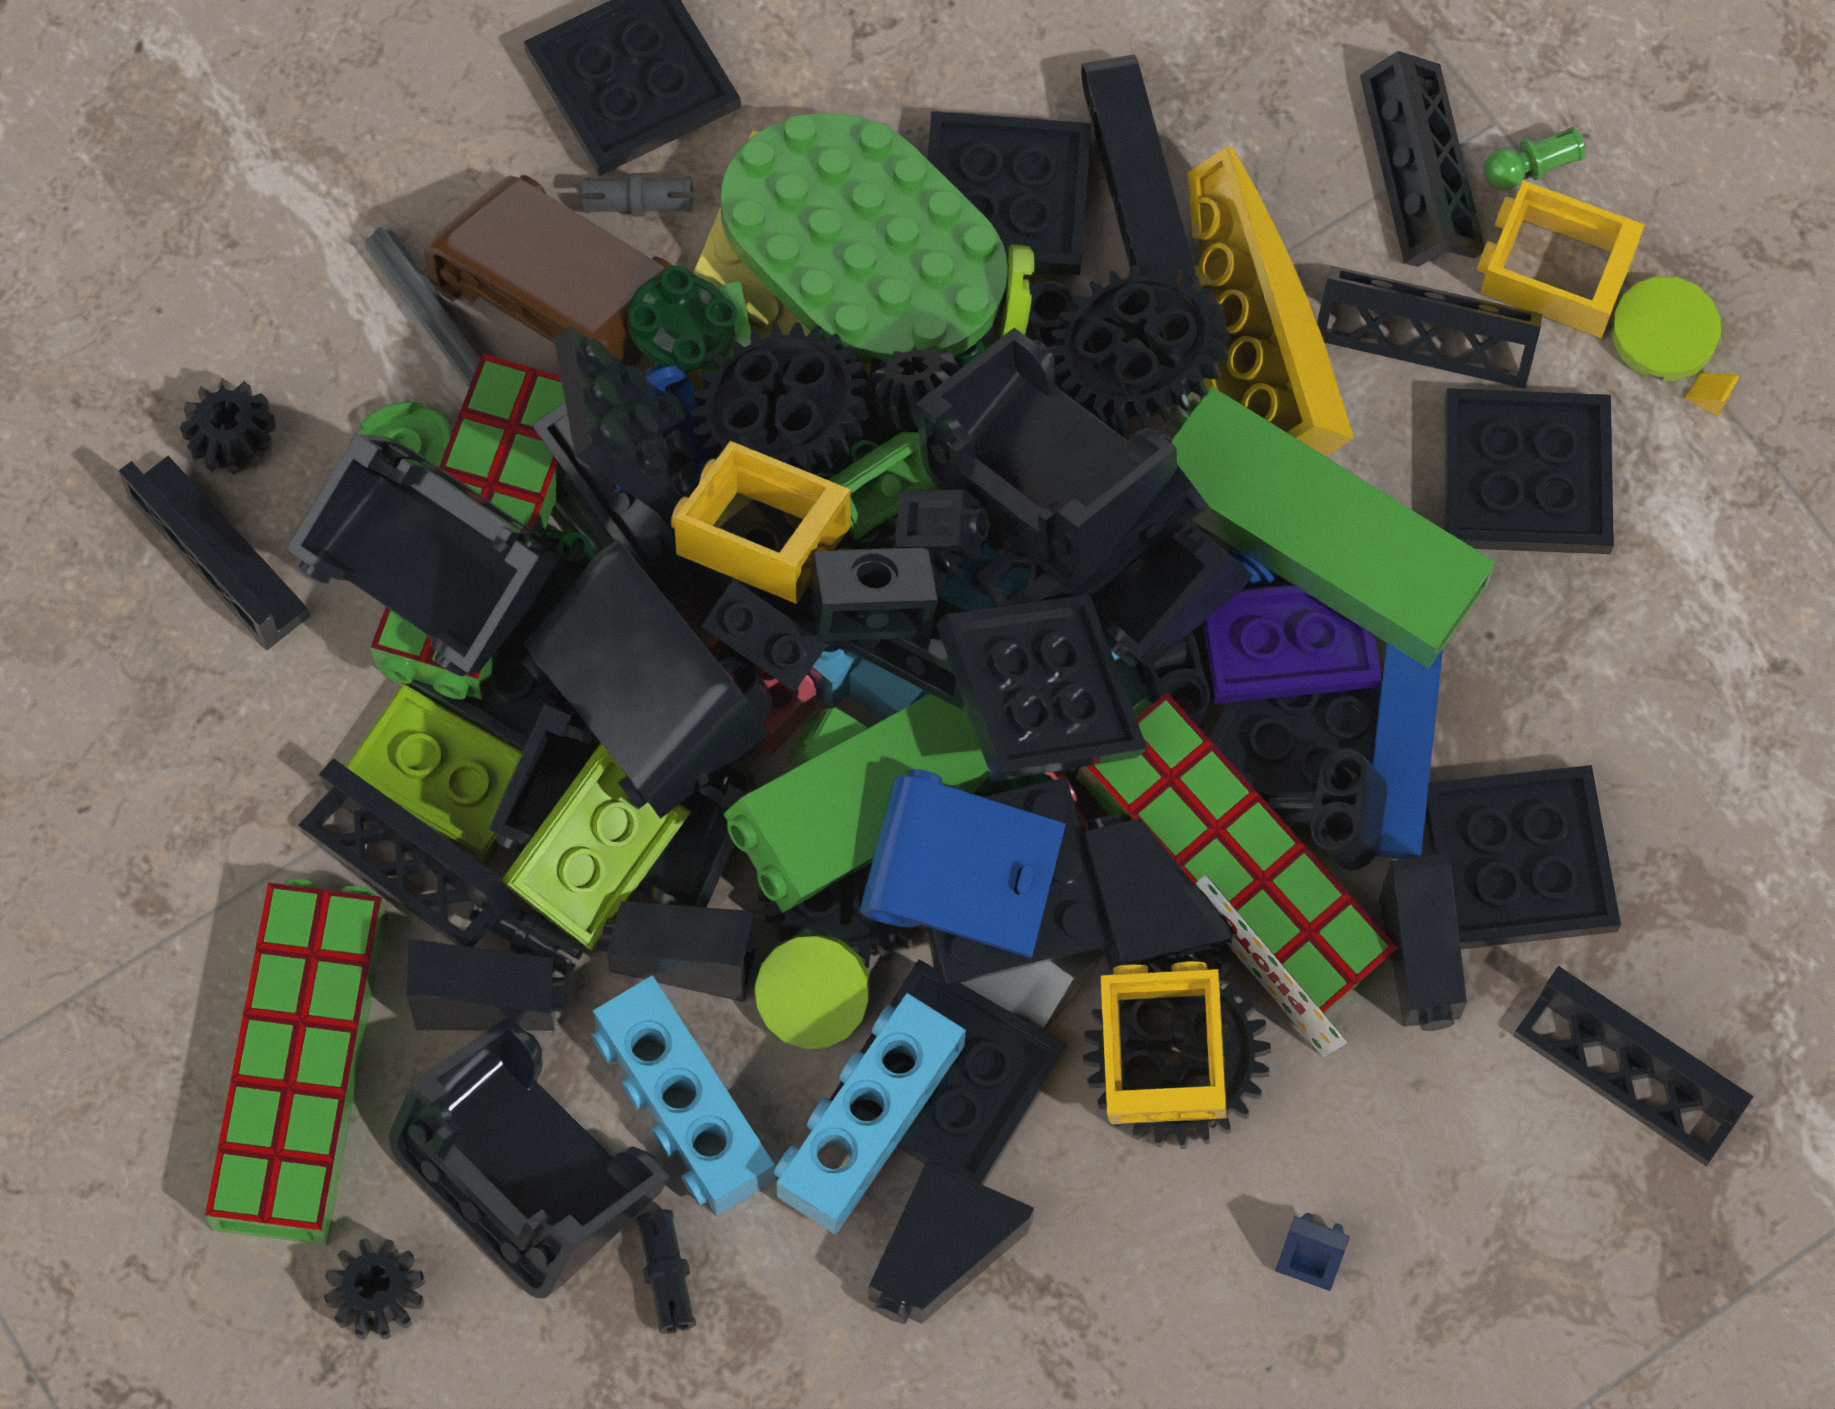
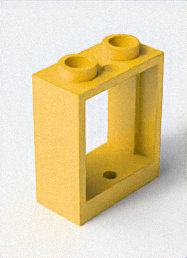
M1523 180L1516 198L1505 196L1494 226L1503 229L1498 243L1487 241L1476 270L1485 274L1480 294L1520 309L1542 313L1544 318L1602 338L1646 224ZM1523 221L1611 252L1593 300L1505 269Z
M730 441L717 460L710 459L707 462L700 476L699 484L690 497L681 498L674 509L671 527L675 529L676 554L797 604L810 584L814 551L835 550L851 527V489ZM737 493L803 519L780 553L713 526Z
M1191 961L1171 965L1172 972L1148 973V966L1122 965L1113 968V975H1101L1107 1116L1110 1124L1227 1118L1218 969L1207 970L1206 963ZM1205 996L1210 1086L1123 1091L1119 1000Z

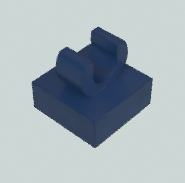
M1305 1213L1301 1218L1294 1216L1275 1271L1331 1291L1350 1236L1344 1234L1343 1226L1335 1223L1333 1229L1313 1223V1214Z

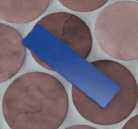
M1386 643L1372 765L1384 777L1387 783V799L1380 845L1376 857L1398 860L1421 857L1443 650L1428 669L1390 644Z

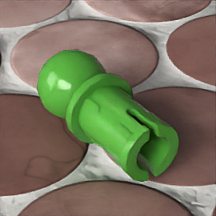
M1571 127L1541 140L1532 141L1529 138L1522 140L1520 143V153L1510 148L1497 149L1489 155L1484 163L1485 177L1491 186L1500 190L1513 189L1521 183L1527 172L1533 180L1541 179L1544 172L1585 159V147L1578 130H1575V127Z

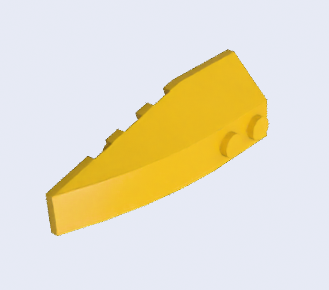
M1225 146L1187 172L1192 238L1199 240L1200 261L1199 265L1194 266L1195 273L1199 278L1202 289L1211 288L1217 304H1221L1227 320L1225 324L1230 335V341L1224 343L1229 356L1228 360L1218 362L1221 374L1220 379L1204 378L1203 381L1207 391L1211 386L1326 457L1354 439L1327 349L1297 272L1258 191L1235 149Z

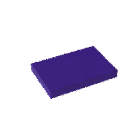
M1294 584L1242 589L1240 593L1201 624L1213 704L1380 687L1382 682L1375 635Z

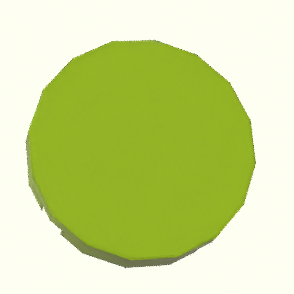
M1010 244L1007 249V286L1003 307L994 323V343L1013 328H1016L1024 335L1026 333L1032 295H1030L1029 280L1024 279V274L1031 275L1034 272V253L1030 246Z
M1655 276L1637 282L1622 295L1613 316L1612 341L1620 358L1635 372L1646 377L1649 374L1663 377L1662 381H1678L1696 375L1710 363L1721 338V317L1713 299L1698 285L1679 277Z
M800 934L779 944L761 964L755 983L757 1009L767 1028L783 1042L803 1049L829 1048L847 1039L863 1021L869 1006L870 977L859 954L842 940L828 935Z

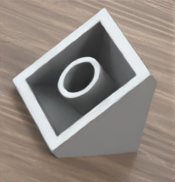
M1098 949L962 982V984L1045 1032L1103 959L1105 952Z

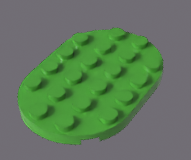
M818 113L794 115L754 135L738 150L729 163L721 188V220L730 246L741 261L810 332L818 325L822 327L826 339L837 333L840 335L844 347L852 346L859 361L870 364V358L880 360L892 359L894 351L904 353L910 351L914 345L918 350L937 346L940 352H951L956 356L976 344L997 320L1003 307L1008 278L1007 257L998 233L988 219L910 142L888 126L845 114Z

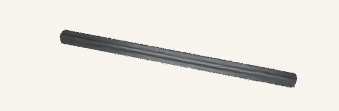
M382 227L375 230L365 241L367 251L469 388L483 352L393 230ZM566 473L554 505L574 532H579L587 537L598 554L612 543L614 539Z

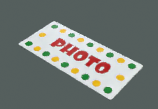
M1204 875L1194 885L1229 926L1232 938L1226 942L1317 1051L1323 1057H1326L1347 1044L1348 1042L1209 877Z

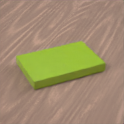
M402 683L345 767L454 845L485 863L498 844L496 841L498 834L490 831L489 827L521 751Z
M600 743L534 834V837L502 878L505 886L572 939L580 942L589 950H592L601 938L606 919H614L617 916L621 901L629 899L691 813L681 803L661 819L648 803L638 809L617 783L626 775L602 743Z

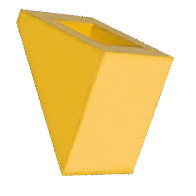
M1700 372L1685 399L1718 417L1733 393L1740 376L1737 374Z

